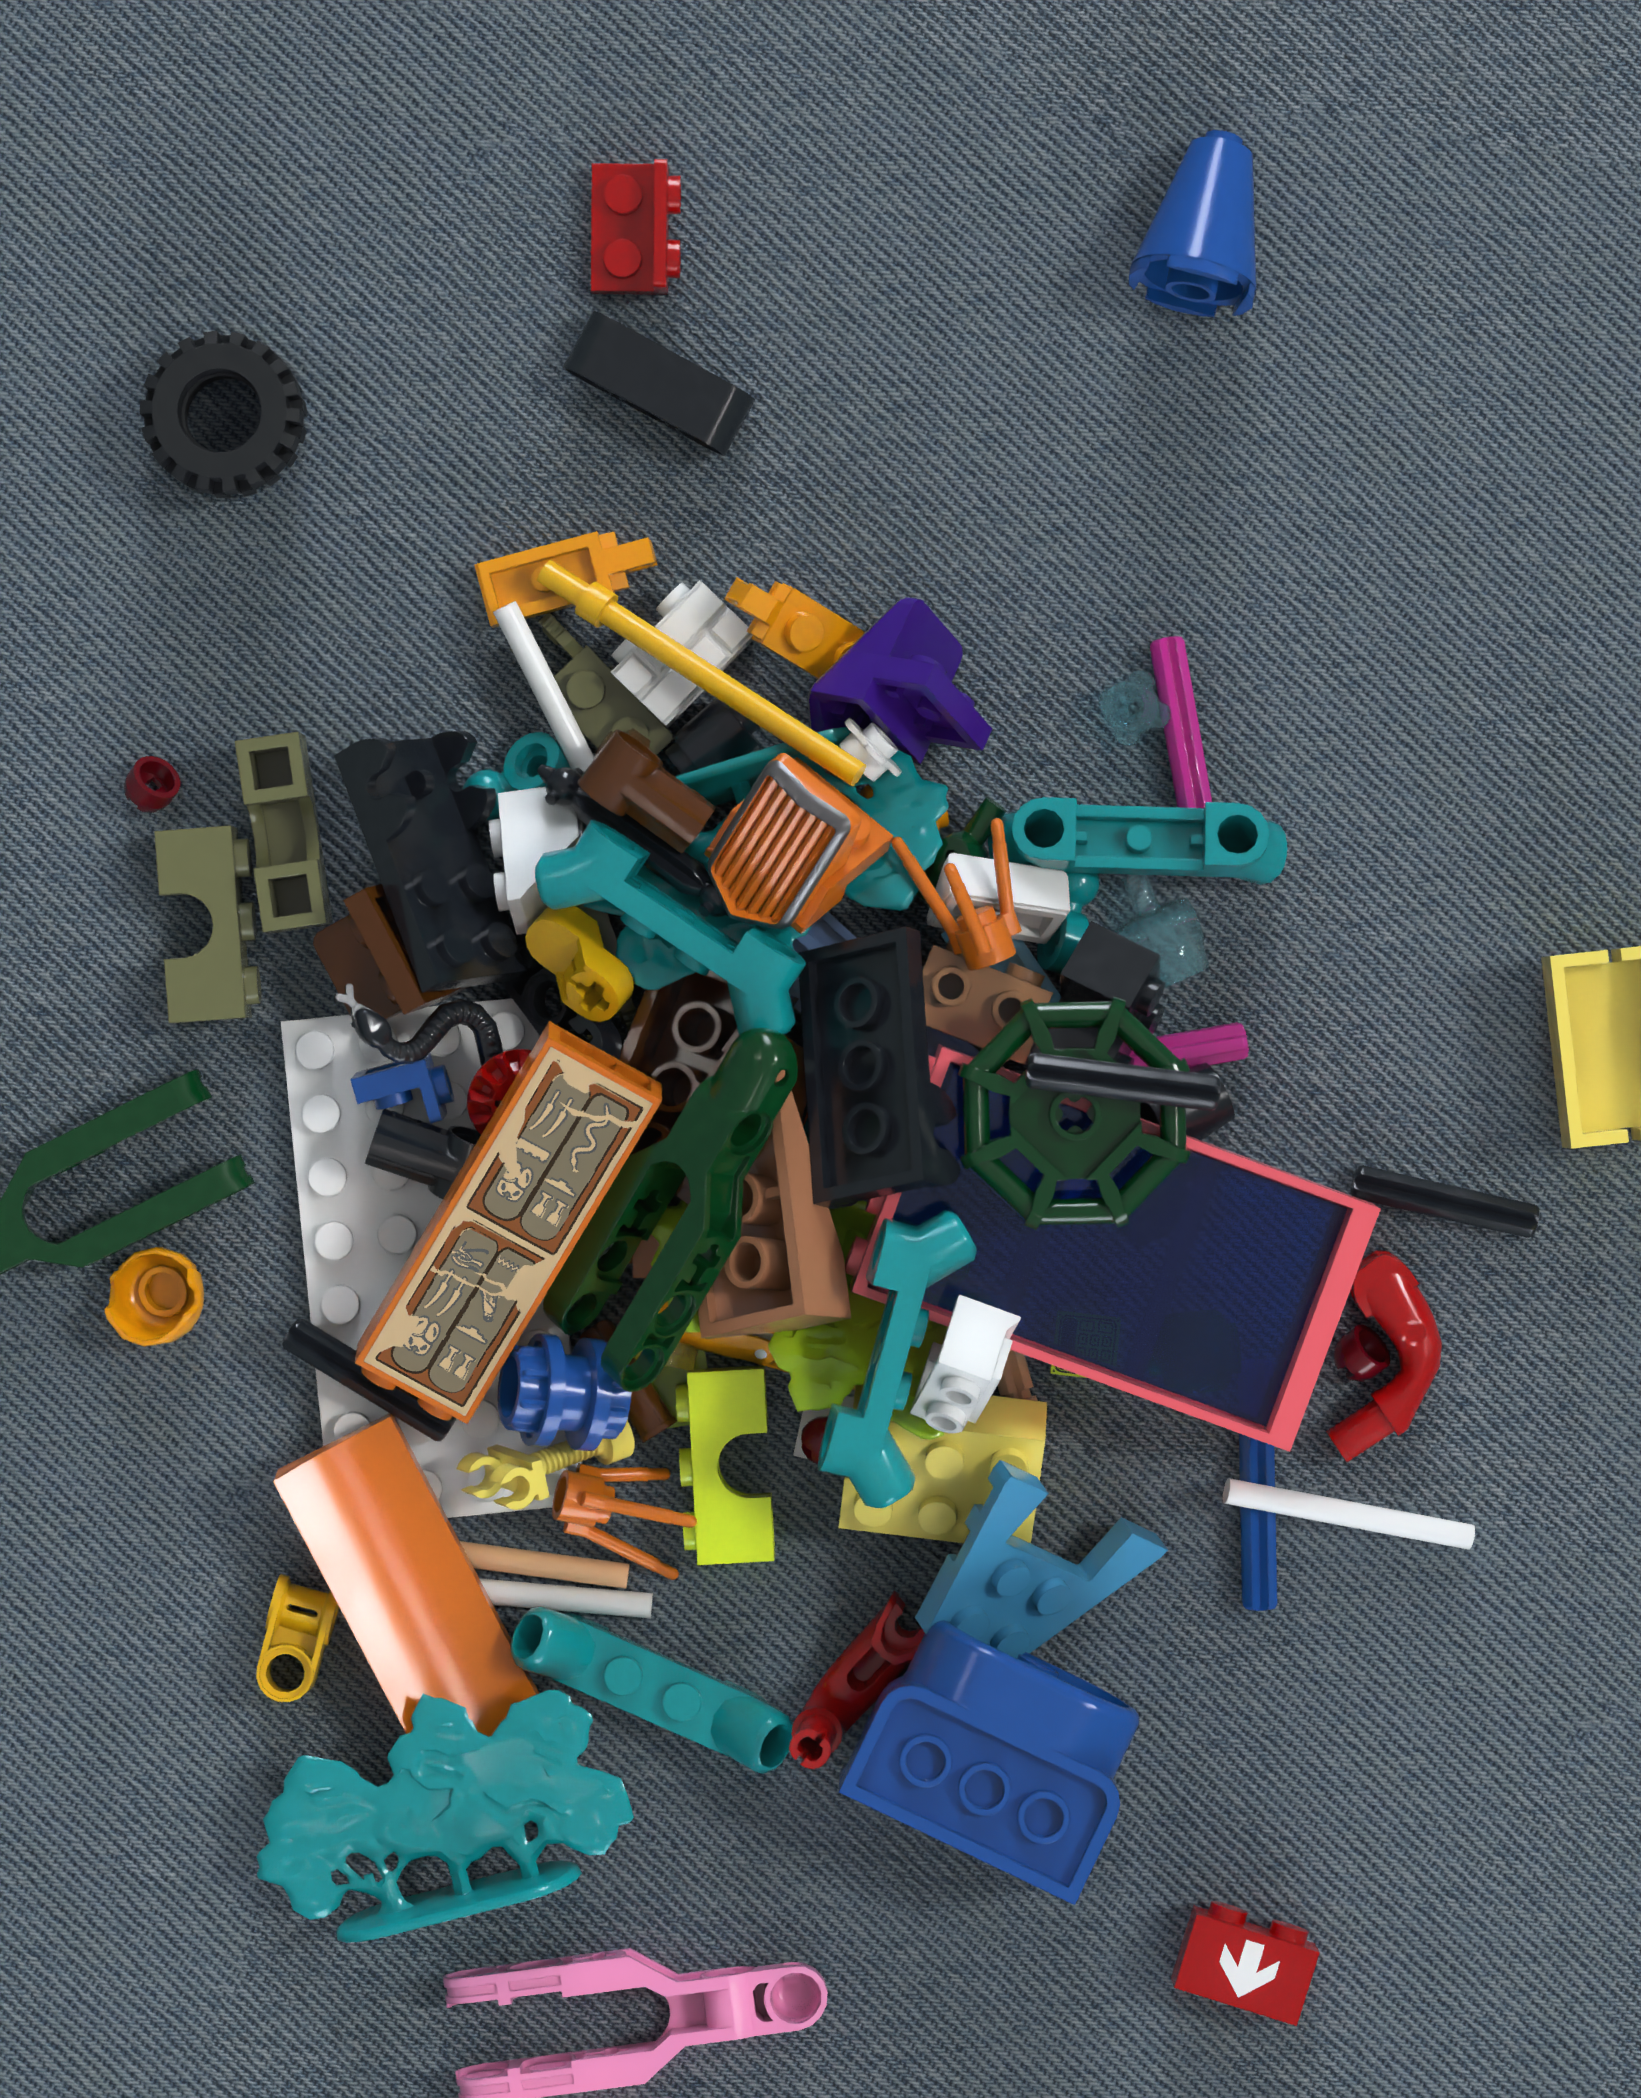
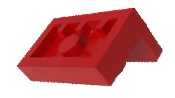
M654 159V164L592 163V294L668 295V278H680L681 243L680 239H669V214H681V176L669 175L667 159Z

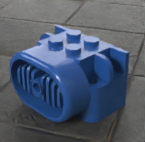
M939 1621L931 1627L927 1635L924 1634L905 1676L891 1681L881 1692L872 1713L869 1714L865 1722L864 1730L848 1763H844L839 1773V1793L1075 1905L1117 1818L1120 1799L1113 1778L1139 1726L1140 1718L1136 1710L1124 1701L1027 1652L1023 1655L1018 1654V1657L1014 1658L965 1633L948 1621Z

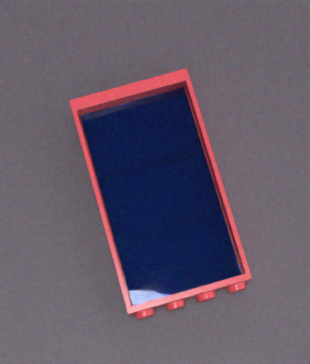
M938 1044L934 1057L928 1055L930 1082L939 1086L947 1093L955 1106L957 1116L948 1125L934 1127V1137L938 1146L949 1150L960 1165L959 1177L950 1185L936 1188L922 1187L868 1199L865 1212L875 1215L867 1239L855 1236L845 1261L846 1274L853 1276L849 1285L851 1292L884 1304L886 1303L889 1289L874 1286L866 1279L877 1234L885 1218L917 1227L944 1210L954 1212L958 1215L971 1236L977 1252L974 1261L926 1288L921 1308L929 1310L928 1320L948 1327L959 1295L1020 1316L1021 1319L1010 1337V1340H1013L1010 1350L1290 1452L1381 1208L1365 1200L1186 1135V1149L1191 1151L1187 1164L1180 1163L1128 1217L1129 1224L1117 1228L1116 1224L1039 1225L1037 1230H1033L1023 1226L1025 1219L971 1168L964 1169L959 1156L964 1154L963 1077L959 1076L958 1072L962 1063L969 1064L974 1057ZM1003 1067L996 1072L1012 1082L1021 1075ZM989 1090L991 1140L1009 1135V1096ZM1068 1097L1062 1100L1058 1106L1063 1112V1116L1058 1122L1060 1127L1064 1130H1067L1072 1125H1077L1082 1130L1087 1128L1091 1123L1086 1114L1088 1107L1091 1105L1090 1101L1084 1097L1076 1102L1071 1101ZM1140 1118L1142 1132L1160 1137V1125ZM1136 1146L1109 1174L1118 1190L1152 1156L1150 1152ZM1015 1148L999 1158L1034 1192L1043 1174L1020 1151ZM1068 1179L1057 1181L1053 1199L1102 1197L1100 1196L1096 1180Z

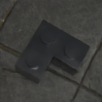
M1091 921L1060 974L1061 999L1059 1002L1111 1001L1112 997L1115 996L1125 1000V1008L1153 1034L1159 1025L1165 1006L1159 1004L1165 987V982L1160 980V955ZM1098 1028L1048 1030L1051 1034L1054 1048L1093 1047ZM1116 1036L1107 1054L1117 1063L1134 1064V1058L1129 1056L1132 1050ZM1035 1043L1030 1050V1054L1041 1053Z

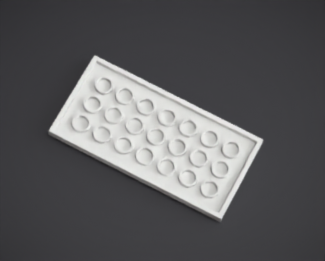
M512 998L473 1002L480 1004L496 1022L503 1052L514 1049H533L540 1035ZM438 1006L425 1007L405 1015L401 1012L388 1019L387 1021L392 1029V1038L399 1042L411 1040ZM350 1015L281 1021L310 1320L316 1327L352 1349L357 1350L360 1338L443 1199L430 1192L426 1184L365 1164L383 1109L376 1110L374 1100L357 1104L350 1079L356 1072L392 1063L393 1061L384 1057L377 1048L365 1044L359 1038L355 1028L351 1026L352 1018ZM459 1024L452 1027L430 1052L434 1067L445 1065L453 1089L454 1102L445 1104L447 1109L446 1117L442 1121L431 1123L446 1130L451 1126L475 1129L467 1110V1094L471 1081L481 1068L475 1037L473 1031L468 1026ZM420 1087L411 1090L413 1100L386 1108L430 1124ZM544 1297L516 1345L527 1346L530 1339L537 1333L553 1334L560 1338L565 1354H571L570 1336L558 1328L543 1311ZM315 1368L323 1446L389 1414ZM500 1371L469 1423L466 1424L456 1418L454 1425L442 1441H434L395 1417L447 1518L552 1508L554 1493L560 1475L564 1470L576 1472L578 1463L545 1475L550 1497L541 1501L533 1499L527 1507L520 1510H513L496 1504L493 1501L501 1497L511 1496L514 1492L501 1488L490 1498H479L461 1490L471 1485L476 1486L480 1484L485 1476L484 1466L470 1473L457 1470L461 1459L470 1453L478 1452L488 1455L487 1448L498 1444L529 1455L566 1440L564 1431L558 1430L549 1446H527L522 1441L519 1431L507 1430L503 1426L499 1417L497 1402Z

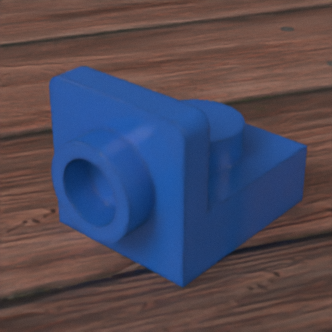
M431 1053L413 1064L392 1062L356 1072L350 1079L357 1104L374 1100L376 1110L394 1107L413 1100L411 1090L420 1087L430 1124L444 1120L447 1115L445 1104L454 1102L453 1089L447 1069L444 1064L434 1067Z

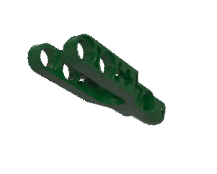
M752 1028L741 1033L730 1046L715 1074L704 1080L692 1093L667 1138L627 1158L543 1301L545 1315L565 1334L572 1337L575 1332L588 1326L599 1314L610 1294H617L623 1284L619 1281V1278L642 1240L648 1241L686 1175L690 1187V1203L601 1356L603 1370L622 1389L628 1392L639 1391L647 1387L661 1373L741 1237L743 1180L767 1141L773 1128L774 1119L797 1082L798 1065L792 1044L784 1034L776 1030ZM782 1070H785V1076L775 1082L777 1075ZM614 1243L609 1251L599 1258L605 1249ZM582 1297L578 1304L569 1311L572 1305ZM673 1297L669 1306L658 1314L663 1305ZM641 1352L638 1359L627 1367L632 1358Z
M199 1069L177 1077L25 1153L0 1200V1275L29 1260L81 1268L90 1266L255 1183L251 1174L248 1175L245 1169L246 1164L240 1154L63 1242L44 1240L37 1236L27 1224L24 1206H26L37 1185L110 1150L111 1146L139 1132L166 1122V1119L191 1106L212 1098L208 1087L204 1086L201 1080L202 1075Z

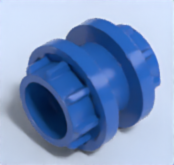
M537 1333L530 1339L527 1346L515 1345L500 1370L497 1395L498 1412L503 1426L507 1430L519 1431L522 1441L527 1446L547 1447L554 1440L557 1431L560 1430L564 1431L567 1443L573 1450L593 1451L599 1446L602 1439H616L623 1431L629 1415L632 1392L622 1389L603 1370L601 1356L607 1345L604 1340L581 1338L576 1343L572 1353L565 1354L562 1342L557 1335Z

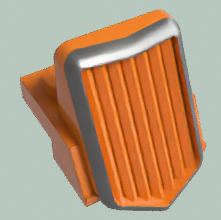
M780 753L764 767L746 798L730 811L704 854L709 858V876L729 918L771 929H784L791 926L802 934L842 900L846 887L850 882L888 852L894 836L800 758L796 757L793 759L786 753Z

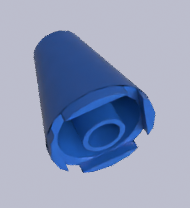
M1212 130L1208 131L1205 137H1199L1191 141L1130 266L1129 285L1133 290L1139 282L1148 287L1145 299L1156 305L1177 312L1204 317H1215L1217 306L1234 305L1232 316L1242 315L1253 307L1256 295L1253 153L1246 146L1242 145L1243 140L1236 134Z

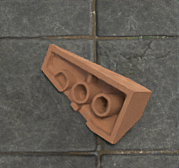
M782 1070L777 1075L775 1082L785 1076V1070ZM792 1090L773 1121V1128L767 1141L743 1180L741 1237L698 1309L701 1338L711 1339L801 1330L851 1318L843 1251L829 1208L813 1204L810 1147Z

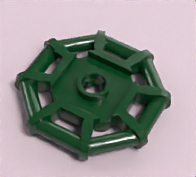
M1115 996L1112 997L1111 1001L1034 1003L1032 998L1019 1003L1021 1010L969 1064L962 1063L958 1075L963 1077L964 1154L959 1156L964 1169L971 1168L1025 1219L1023 1226L1033 1230H1037L1039 1225L1116 1224L1117 1228L1123 1227L1130 1223L1128 1217L1180 1163L1187 1164L1191 1151L1186 1149V1108L1160 1105L1159 1137L1142 1132V1122L1140 1120L1141 1102L1031 1089L1025 1082L1026 1070L1014 1082L996 1072L1030 1037L1041 1054L1117 1063L1107 1053L1116 1036H1118L1149 1067L1188 1072L1190 1068L1185 1058L1178 1059L1125 1008L1126 1001ZM1098 1028L1093 1047L1054 1048L1048 1029ZM989 1090L1009 1096V1135L991 1140ZM1084 1096L1091 1103L1086 1111L1088 1118L1091 1120L1090 1125L1084 1130L1077 1125H1072L1067 1130H1064L1058 1124L1063 1116L1062 1110L1058 1107L1059 1104L1067 1097L1071 1101L1076 1102ZM1136 1146L1150 1152L1152 1156L1118 1190L1109 1174ZM1015 1148L1020 1151L1043 1174L1034 1192L999 1158ZM1086 1179L1096 1180L1102 1198L1053 1199L1057 1181Z

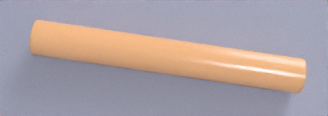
M460 1541L474 1569L627 1589L629 1563Z

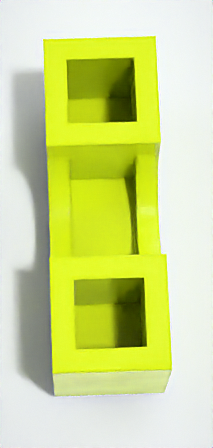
M765 1366L690 1369L687 1372V1384L676 1385L677 1422H690L691 1448H679L681 1487L693 1486L694 1512L683 1513L693 1515L697 1519L695 1527H683L684 1550H697V1565L774 1561L775 1541L772 1492L744 1493L734 1489L722 1476L719 1465L720 1453L730 1440L744 1434L768 1432Z

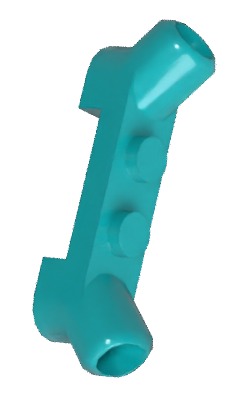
M1042 797L1028 801L1018 811L1005 813L1001 819L1004 824L1009 862L1062 870L1066 873L1228 877L1262 885L1272 882L1281 874L1285 866L1288 850L1286 834L1282 827L1266 820L1261 812L1252 806L1241 803L1206 802L1204 808L1078 805L1077 798ZM992 833L988 837L990 859H994Z
M590 820L575 847L543 853L535 867V878L539 896L545 905L551 909L558 910L603 900L609 901L624 912L620 919L630 929L648 939H653L658 934L677 947L674 956L685 966L702 975H707L711 970L727 981L739 1035L752 1028H767L782 1034L788 1033L795 1024V1017L789 989L806 966V961L784 942L760 926L747 931L739 943L639 877L637 874L651 853L623 834L598 821Z
M944 1210L917 1227L885 1218L877 1234L866 1279L874 1286L889 1289L858 1407L853 1409L831 1404L818 1457V1471L849 1477L865 1506L884 1508L900 1500L913 1490L915 1474L888 1427L893 1409L903 1411L909 1396L912 1373L905 1372L904 1368L910 1346L920 1348L927 1329L929 1310L921 1308L926 1288L974 1261L977 1248L962 1221L954 1212Z
M536 1607L528 1610L517 1624L511 1641V1656L515 1664L523 1670L556 1680L724 1754L754 1772L764 1774L775 1770L789 1753L790 1741L792 1739V1720L785 1713L767 1704L764 1698L751 1690L728 1680L724 1682L612 1633L608 1631V1627L580 1615L560 1613L544 1607Z

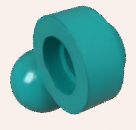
M533 732L521 737L512 745L505 757L503 772L499 773L494 770L475 772L466 780L462 790L470 785L495 788L496 802L493 811L487 818L489 821L500 817L498 793L546 786L537 773V769L541 764L556 769L571 767L558 741L547 733Z
M1067 873L1070 912L1046 944L1038 943L1037 959L1042 969L1061 974L1089 926L1087 916L1082 914V907L1088 905L1098 893L1100 885L1098 874Z

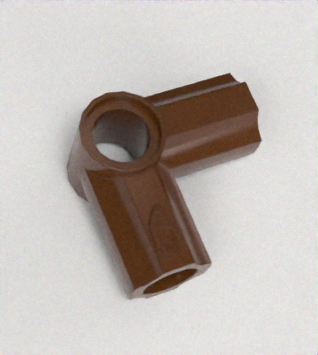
M632 728L627 732L619 729L614 732L610 731L599 745L593 761L579 778L578 785L592 799L609 811L620 816L628 814L682 854L703 829L714 812L715 806L700 793L691 789L662 768V761L649 749L651 741L637 730Z

